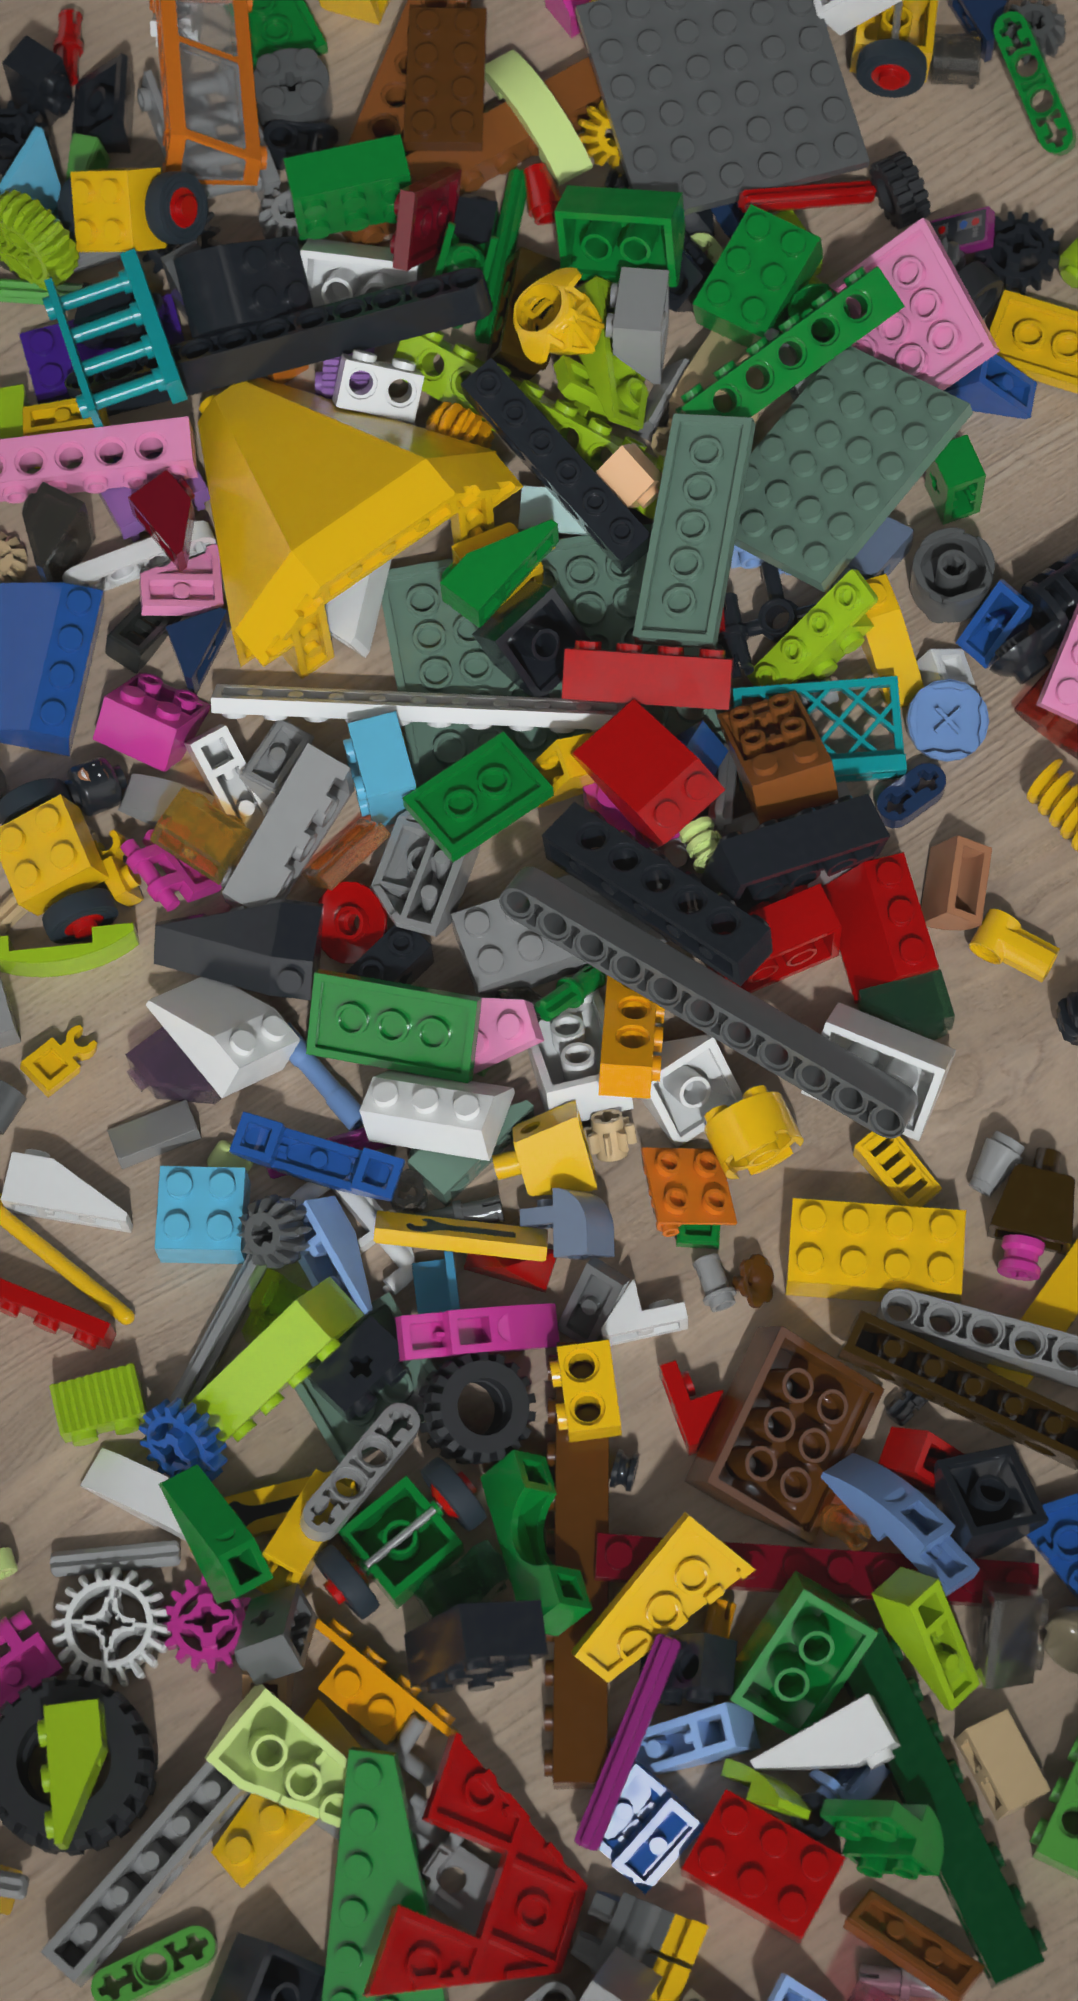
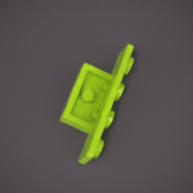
M849 570L754 666V672L747 676L754 687L795 684L798 680L807 679L823 680L836 671L838 668L836 663L845 654L855 651L864 643L865 639L863 636L874 627L866 613L877 603L878 597L859 570Z

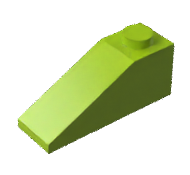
M900 1567L872 1593L873 1599L886 1630L944 1708L953 1711L981 1683L939 1579Z

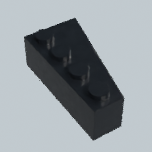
M869 794L855 798L851 795H846L832 802L830 806L818 810L815 807H809L799 811L793 818L781 822L778 819L768 820L759 825L756 830L744 834L740 831H735L723 836L718 841V845L700 880L704 886L715 893H724L729 896L737 907L749 902L754 906L761 902H770L769 897L775 895L788 885L791 889L810 884L820 876L823 870L830 877L879 856L890 835Z

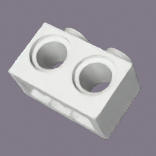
M353 350V355L342 353L332 398L336 407L410 423L415 422L425 377L420 370L415 369V362L400 358H393L392 364L376 361V354L363 350ZM357 371H366L370 375L368 385L360 390L352 389L349 386L352 374ZM397 379L408 381V391L404 396L399 398L389 396L388 389L393 381Z

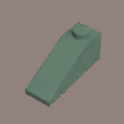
M524 1100L510 1105L492 1155L501 1153L513 1140L512 1128L516 1124L535 1117L534 1107L531 1102ZM412 1148L408 1155L410 1159L407 1162L410 1174L447 1207L493 1160L492 1156L490 1161Z

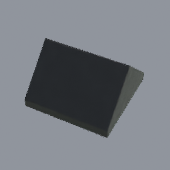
M119 54L78 81L75 85L71 139L74 133L97 137L107 153H131L135 84L127 55Z

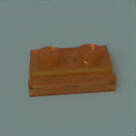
M360 818L301 874L310 885L323 889L328 888L332 891L388 839L391 834L381 822L376 823L372 820Z

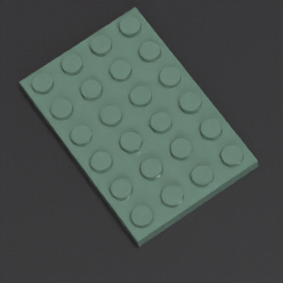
M848 347L824 365L750 454L735 546L825 593L973 414L970 403L855 347Z

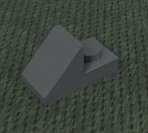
M594 1256L587 1262L558 1321V1330L576 1342L600 1341L602 1338L601 1328L623 1295L630 1278Z

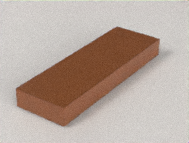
M869 1889L845 1919L843 1926L845 1930L949 2001H962L983 1974L985 1967L983 1964L872 1889Z

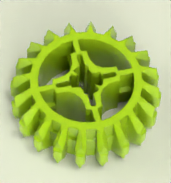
M16 190L11 192L5 191L0 196V261L5 262L9 266L10 271L17 273L21 280H27L30 284L35 283L40 289L47 290L44 280L52 278L55 287L62 285L79 265L77 261L79 254L75 249L76 243L69 237V230L65 229L61 225L60 219H56L51 214V210L43 207L39 200H32L29 194H21Z

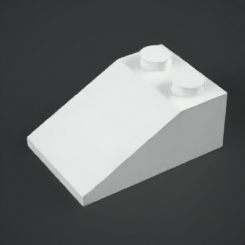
M199 977L156 996L146 1003V1007L221 1098L283 1070L301 1040L275 1008L233 985L204 977Z
M598 989L589 994L580 1007H569L550 1021H543L540 1014L535 1011L544 1041L527 1050L545 1112L576 1100L581 1121L590 1120L594 1113L601 1110L615 1109L622 1112L634 1109L632 1097L598 1095L605 1010Z

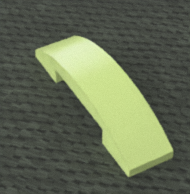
M511 50L486 64V81L499 99L504 98L539 148V158L546 164L548 171L559 186L593 168V164L580 138L561 106L542 79L516 51Z

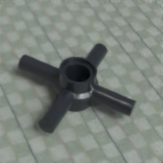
M763 562L761 567L768 601L761 607L758 619L743 622V625L747 626L750 637L763 634L769 640L778 643L817 603L798 607L794 602L785 599L779 568ZM780 613H789L788 623L781 629H773L775 617Z

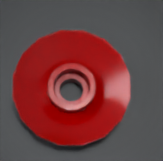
M340 882L329 887L318 901V903L324 904L321 948L328 957L342 964H354L387 932V914L373 889L360 882ZM357 915L360 920L359 929L354 924Z

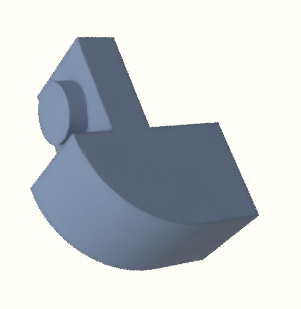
M552 1188L553 1199L537 1200V1207L520 1209V1226L553 1229L554 1257L576 1260L592 1259L594 1256L596 1258L615 1257L612 1215L605 1202L597 1195L585 1191Z

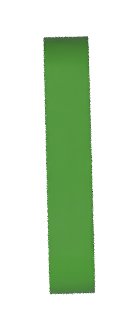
M194 1925L182 1929L100 1969L93 1977L91 1983L92 1996L95 2001H138L208 1967L217 1956V1941L214 1935L202 1926ZM196 1936L200 1941L207 1939L208 1945L202 1949L204 1957L197 1960L192 1954L179 1959L184 1968L176 1971L175 1959L167 1951V1947L174 1944L175 1951L179 1953L190 1947L188 1940L190 1937ZM151 1955H161L167 1962L166 1974L157 1981L147 1980L142 1973L143 1962ZM133 1964L134 1976L143 1987L135 1991V1986L131 1982L119 1989L121 1997L117 2000H114L110 1995L102 1996L101 1990L107 1987L106 1978L112 1976L115 1980L121 1981L130 1977L125 1968Z

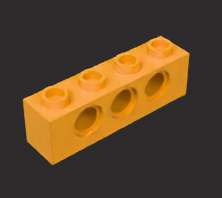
M608 975L598 1095L650 1099L651 1081L660 1082L662 1056L653 1055V1052H662L664 1027L655 1026V1023L664 1024L665 1009Z

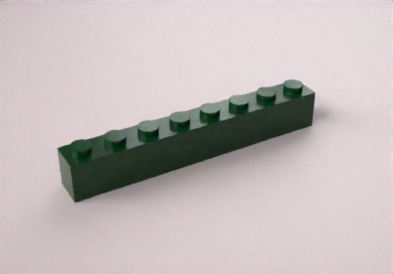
M880 1627L877 1629L878 1635L844 1685L852 1702L867 1694L875 1697L901 1746L892 1750L895 1757L884 1764L890 1771L888 1776L901 1803L928 1805L939 1820L943 1833L944 1853L939 1876L937 1877L978 1961L985 1966L983 1972L993 1989L1041 1966L1045 1962L1042 1953L1047 1951V1947L1036 1925L1029 1928L1021 1913V1910L1026 1909V1904L1015 1883L1008 1885L1000 1868L1006 1865L998 1846L994 1841L987 1843L980 1829V1826L984 1825L985 1821L974 1799L966 1801L959 1785L964 1783L963 1775L954 1758L946 1760L939 1746L940 1743L944 1742V1738L933 1717L926 1719L919 1705V1702L924 1701V1697L918 1683L913 1676L906 1678L899 1662L904 1660L900 1647L892 1636L886 1638Z

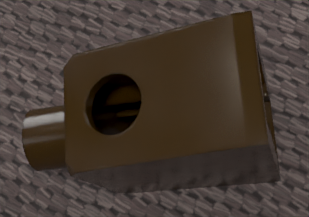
M1039 1147L1036 1149L1033 1166L1015 1164L991 1219L987 1237L1002 1240L1003 1236L1009 1234L1026 1235L1043 1241L1045 1243V1251L1067 1255L1073 1238L1075 1178L1058 1173L1062 1156L1059 1151Z

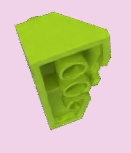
M596 276L577 289L590 298L602 319V323H605V328L602 329L599 341L595 346L596 351L592 354L579 355L586 367L589 379L608 420L639 431L644 425L648 398L645 378L613 355V338L606 337L607 314H615V307H610L611 286L613 282Z

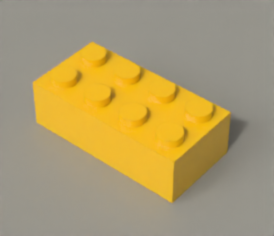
M793 1198L786 1295L882 1302L883 1297L889 1291L906 1289L960 1303L963 1284L966 1210Z

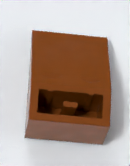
M796 690L785 694H777L769 699L750 705L739 706L717 715L746 797L760 825L768 820L780 819L796 814L809 807H818L834 802L839 798L833 762Z

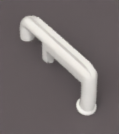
M307 1182L290 1196V1199H296L297 1208L304 1201L317 1199L331 1189L367 1232V1234L357 1240L360 1254L376 1244L373 1242L377 1210L383 1211V1209L373 1198L339 1191L311 1182ZM379 1243L399 1267L383 1280L385 1286L382 1288L386 1294L391 1292L393 1295H396L413 1279L412 1263H415L412 1247Z

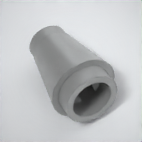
M995 1131L991 1139H985L969 1186L991 1198L994 1191L1012 1173L1015 1164H1020L1023 1161L1021 1154L1025 1147L1013 1138Z

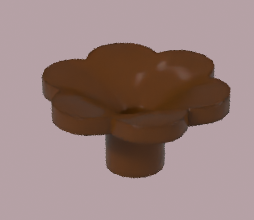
M752 1254L749 1259H744L740 1263V1274L733 1276L732 1285L737 1292L740 1291L742 1296L747 1297L750 1307L760 1308L763 1303H768L772 1300L773 1289L771 1284L774 1280V1273L769 1265H765L764 1257L761 1254Z

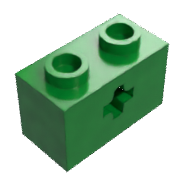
M967 434L958 438L953 437L926 470L924 485L942 525L979 513L981 510L986 474Z

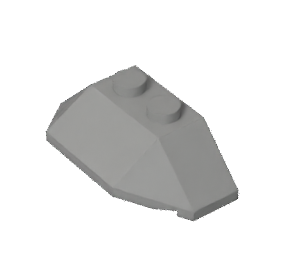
M408 811L400 814L397 817L371 884V888L396 927L435 937L452 923L451 914L457 912L479 854L480 845L452 863Z

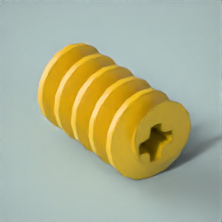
M1057 759L1036 777L1027 793V800L1032 804L1039 803L1038 812L1043 816L1050 815L1049 823L1054 828L1062 826L1060 835L1064 839L1073 838L1071 847L1078 851V784L1072 787L1069 785L1075 774L1072 770L1061 775L1058 773L1064 761Z

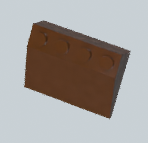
M783 1326L758 1327L685 1478V1482L730 1508L808 1545H812L836 1495L820 1476L825 1470L856 1452L885 1389Z

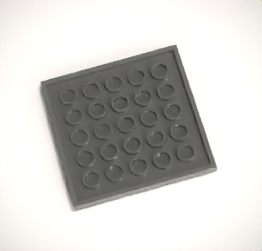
M597 0L576 6L575 13L630 189L683 192L684 215H689L737 202L739 200V193L743 190L799 186L868 168L870 163L869 156L824 18L820 19L817 16L813 0Z

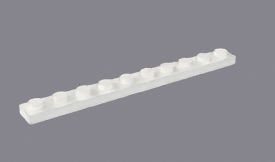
M217 684L211 696V713H221L223 717L229 719H240L247 715H263V718L271 721L284 720L290 716L304 717L306 721L316 723L327 721L329 718L345 719L347 723L396 711L400 726L408 725L410 722H427L428 726L444 728L453 723L468 724L472 729L483 730L489 729L493 725L509 726L514 731H529L534 727H546L557 733H570L575 729H591L592 732H596L626 705V703L561 698Z

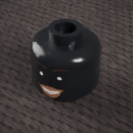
M96 757L73 766L68 771L67 780L63 781L69 791L72 803L80 807L81 812L88 817L120 805L122 800L121 789L127 787V781L121 767L118 764L112 766L104 757Z

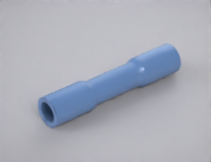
M288 1022L287 1024L301 1039L290 1056L289 1061L302 1071L325 1098L329 1108L349 1131L357 1130L363 1125L359 1111L361 1105L347 1088L340 1085L316 1056L306 1054V1040Z

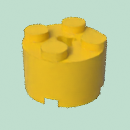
M765 1085L755 1086L747 1090L742 1095L743 1100L729 1107L727 1105H720L709 1110L704 1115L707 1122L704 1132L725 1176L729 1179H739L737 1171L748 1169L751 1176L770 1169L794 1154L790 1147L794 1142L800 1147L804 1142L782 1094L775 1091L768 1092Z

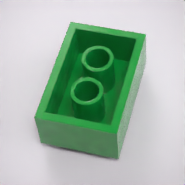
M401 134L283 158L300 241L305 239L319 240L327 237L329 234L348 230L353 232L361 231L368 226L386 222L397 223L398 216L394 213L396 197L401 189L411 185L410 171Z
M750 204L692 304L696 323L747 348L764 336L770 342L780 333L778 326L789 317L787 308L793 294L805 285H808L823 259L821 237Z

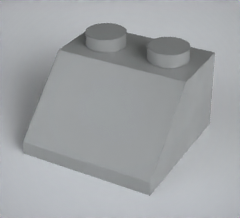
M621 267L619 283H612L610 307H615V314H607L606 337L613 338L614 356L652 384H661L669 329V270Z

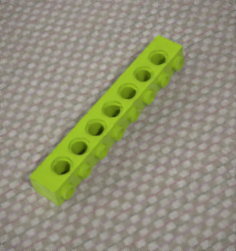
M441 331L400 341L393 358L405 359L416 363L415 369L420 370L425 376L421 391L441 402L459 403L462 407L470 408L476 415H480L465 399L461 383L467 379L469 373H474L485 363L476 358L478 354L476 350L462 343H456L455 346L443 340L444 333ZM437 354L444 361V369L441 374L437 373L433 366V361ZM497 363L566 441L568 431L571 428L577 432L579 444L574 450L594 472L603 465L601 452L604 447L608 448L613 455L622 445L635 443L661 473L663 472L665 456L659 455L658 458L645 452L647 446L642 442L625 436L624 439L611 433L613 427L608 423L591 417L590 421L577 414L579 408L563 399H557L556 402L543 395L545 392L544 388L528 380H523L522 383L510 377V369ZM657 499L646 508L639 506L632 509L654 520Z

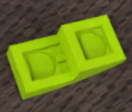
M726 1758L721 1776L748 1787L749 1791L746 1800L779 1814L808 1820L810 1809L792 1788L772 1776L738 1761Z

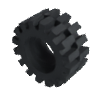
M899 151L870 165L871 184L875 186L877 191L875 197L879 198L880 202L878 204L881 209H884V215L887 220L890 219L893 227L896 226V229L899 230L930 215L931 211L929 208L931 204L927 199L929 197L928 191L923 186L925 182L923 177H919V169L916 165L913 166V160L910 156L907 157L906 152Z

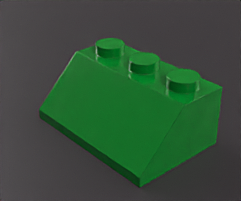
M566 186L555 209L561 268H577L582 274L580 279L582 281H590L597 276L613 283H619L621 267L669 270V287L678 286L685 235L683 192Z
M795 1570L737 1656L733 1694L728 1695L730 1701L789 1735L794 1736L820 1721L878 1635V1631L833 1592Z

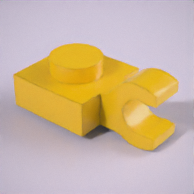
M111 830L109 833L113 844L109 850L106 851L103 843L94 840V843L109 876V879L105 880L109 892L115 901L131 908L144 900L138 887L141 885V879L139 874H134L128 865L123 862L124 853L120 847L126 841L125 837L121 833Z

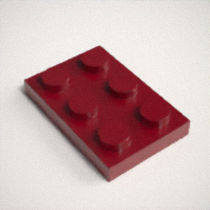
M447 166L400 190L394 204V213L398 218L396 232L393 234L390 244V252L394 255L392 268L409 271L440 253L447 224L449 221L454 223L462 169Z

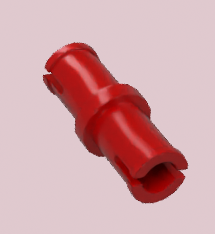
M64 9L58 14V37L53 42V52L63 58L71 87L78 83L79 58L83 55L84 51L83 42L80 40L83 15L77 11L75 21H73L74 9Z

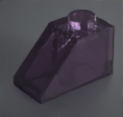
M161 1027L125 1054L131 1067L126 1073L141 1092L148 1088L156 1099L187 1100V1102L216 1104L221 1100L219 1094L164 1027Z

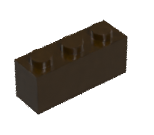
M520 247L505 262L486 362L492 358L496 363L510 369V376L529 381L539 371H544L550 361L551 353L548 354L547 361L543 364L534 363L525 356L513 324V311L515 303L522 292L542 277L561 269L560 261ZM541 299V300L532 308V310H533L543 299ZM551 305L541 313L539 318L543 319L550 310Z

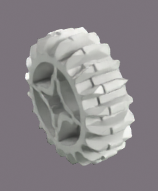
M113 1567L110 1579L106 1580L103 1570L99 1568L95 1570L96 1582L92 1584L84 1575L78 1578L80 1585L83 1587L80 1592L77 1593L71 1587L65 1589V1593L72 1600L70 1604L64 1602L56 1603L55 1608L57 1611L66 1616L65 1618L53 1619L51 1626L58 1631L65 1632L53 1637L52 1642L55 1647H66L58 1655L62 1663L74 1660L69 1669L72 1675H79L86 1669L84 1674L86 1681L92 1682L101 1674V1682L106 1683L109 1687L112 1685L113 1675H117L120 1685L125 1687L129 1684L128 1672L133 1671L135 1676L142 1680L145 1678V1673L140 1666L145 1661L152 1668H156L159 1665L151 1653L153 1650L160 1653L167 1652L164 1642L157 1638L167 1637L172 1634L170 1631H167V1625L159 1624V1622L167 1620L169 1616L166 1614V1608H157L165 1598L161 1592L150 1594L154 1586L150 1579L142 1581L137 1586L139 1575L136 1571L131 1570L125 1580L122 1581L121 1569ZM108 1595V1597H104L103 1607L98 1613L89 1616L84 1615L83 1619H80L85 1609L92 1602ZM122 1595L137 1600L143 1606L146 1622H137L135 1618L124 1616V1606L121 1603ZM115 1614V1619L121 1626V1629H113L112 1636L109 1637L103 1629L99 1630L98 1628L110 1626L111 1619H114ZM77 1633H86L88 1637L99 1638V1649L102 1651L101 1661L93 1659L82 1652ZM140 1636H143L140 1644L133 1652L121 1659L115 1660L119 1657L120 1648L125 1642L132 1639H140Z

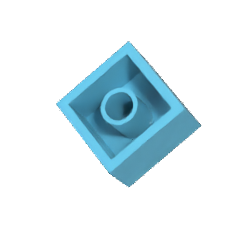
M396 711L347 723L350 738L343 740L361 816L370 815L373 829L395 824L397 817L407 811L403 805L402 798L417 788Z
M160 1166L154 1249L161 1263H244L247 1253H243L242 1250L246 1245L245 1238L243 1239L237 1236V1234L245 1228L239 1217L244 1213H249L248 1204L250 1203L251 1182L246 1168Z

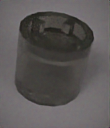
M976 30L971 31L970 34L935 33L931 59V85H968L970 89L978 86L981 64V34H977Z

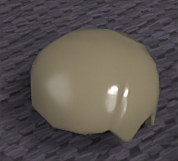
M1068 1605L1054 1612L1045 1625L1047 1634L1043 1641V1648L1056 1664L1071 1673L1078 1674V1607Z

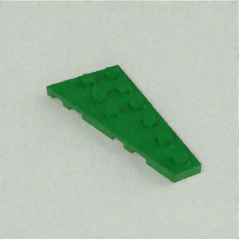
M351 1747L349 1749L322 2001H447L448 1999L447 1988L373 1997L362 1996L392 1907L400 1905L432 1919L424 1880L421 1879L417 1859L418 1850L416 1840L412 1836L407 1812L408 1802L396 1752Z

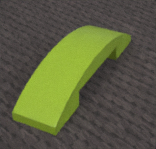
M134 923L92 927L91 943L22 950L14 949L8 935L0 936V972L25 977H57L85 972L108 964L127 954L139 945V937Z

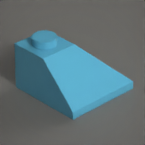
M35 126L0 182V196L5 191L11 192L12 190L19 191L21 194L27 193L32 200H39L43 207L50 209L51 214L56 219H59L57 204L61 185L43 128Z

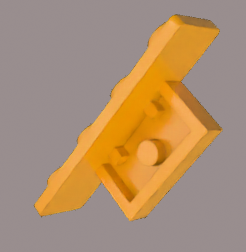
M334 1617L329 1623L317 1618L315 1628L345 1652L318 1689L381 1742L389 1746L408 1722L411 1715L416 1711L448 1738L452 1733H460L452 1725L456 1720L454 1715L437 1702L432 1707L427 1705L418 1697L422 1689L420 1687L411 1688L410 1679L402 1673L397 1679L384 1669L388 1661L368 1645L362 1651L352 1643L350 1639L354 1633Z

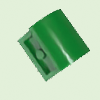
M825 1799L820 1816L835 1827L837 1835L846 1839L841 1853L857 1865L856 1869L860 1873L872 1878H882L883 1874H896L910 1880L918 1879L919 1875L939 1876L944 1853L943 1833L936 1814L928 1805L899 1804L895 1800Z

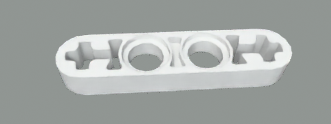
M207 521L194 522L189 559L204 554L207 546L216 544L215 536ZM150 537L75 565L63 574L62 579L64 583L99 589L104 592L140 578V573L154 567H164L171 560L154 539Z

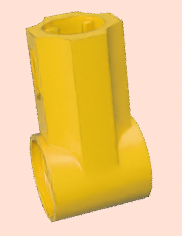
M998 909L988 910L981 926L978 927L969 943L970 950L981 959L993 964H1001L1003 962L1040 982H1043L1047 977L1060 951V948L1022 929L1018 920Z

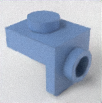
M867 1764L861 1768H842L835 1778L818 1769H813L809 1776L819 1785L815 1792L824 1795L828 1799L868 1800L878 1793L882 1782L890 1774V1771L885 1765L871 1770Z

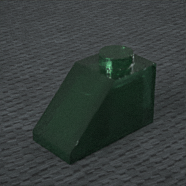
M941 969L859 990L858 1009L871 1016L931 1040L945 1036L948 1030L953 1028L955 1014Z

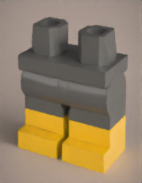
M597 1890L587 1914L610 1925L603 1940L580 1930L571 1955L592 1967L591 1974L596 1975L617 1946L663 1977L648 2001H679L691 1970L676 1963L668 1962L650 1954V1952L653 1951L692 1969L709 1926L662 1909L626 1892H623L622 1896L619 1897L612 1893Z

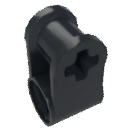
M283 119L270 122L263 132L264 141L268 146L277 170H285L283 158L334 148L340 135L338 129L330 124L293 122ZM280 143L288 144L284 147L275 146Z

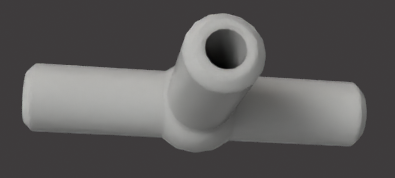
M417 1713L412 1714L398 1738L394 1739L389 1746L381 1742L365 1727H361L360 1735L381 1751L396 1752L400 1767L424 1786H430L434 1782L437 1772L410 1751L427 1725V1721L423 1716Z

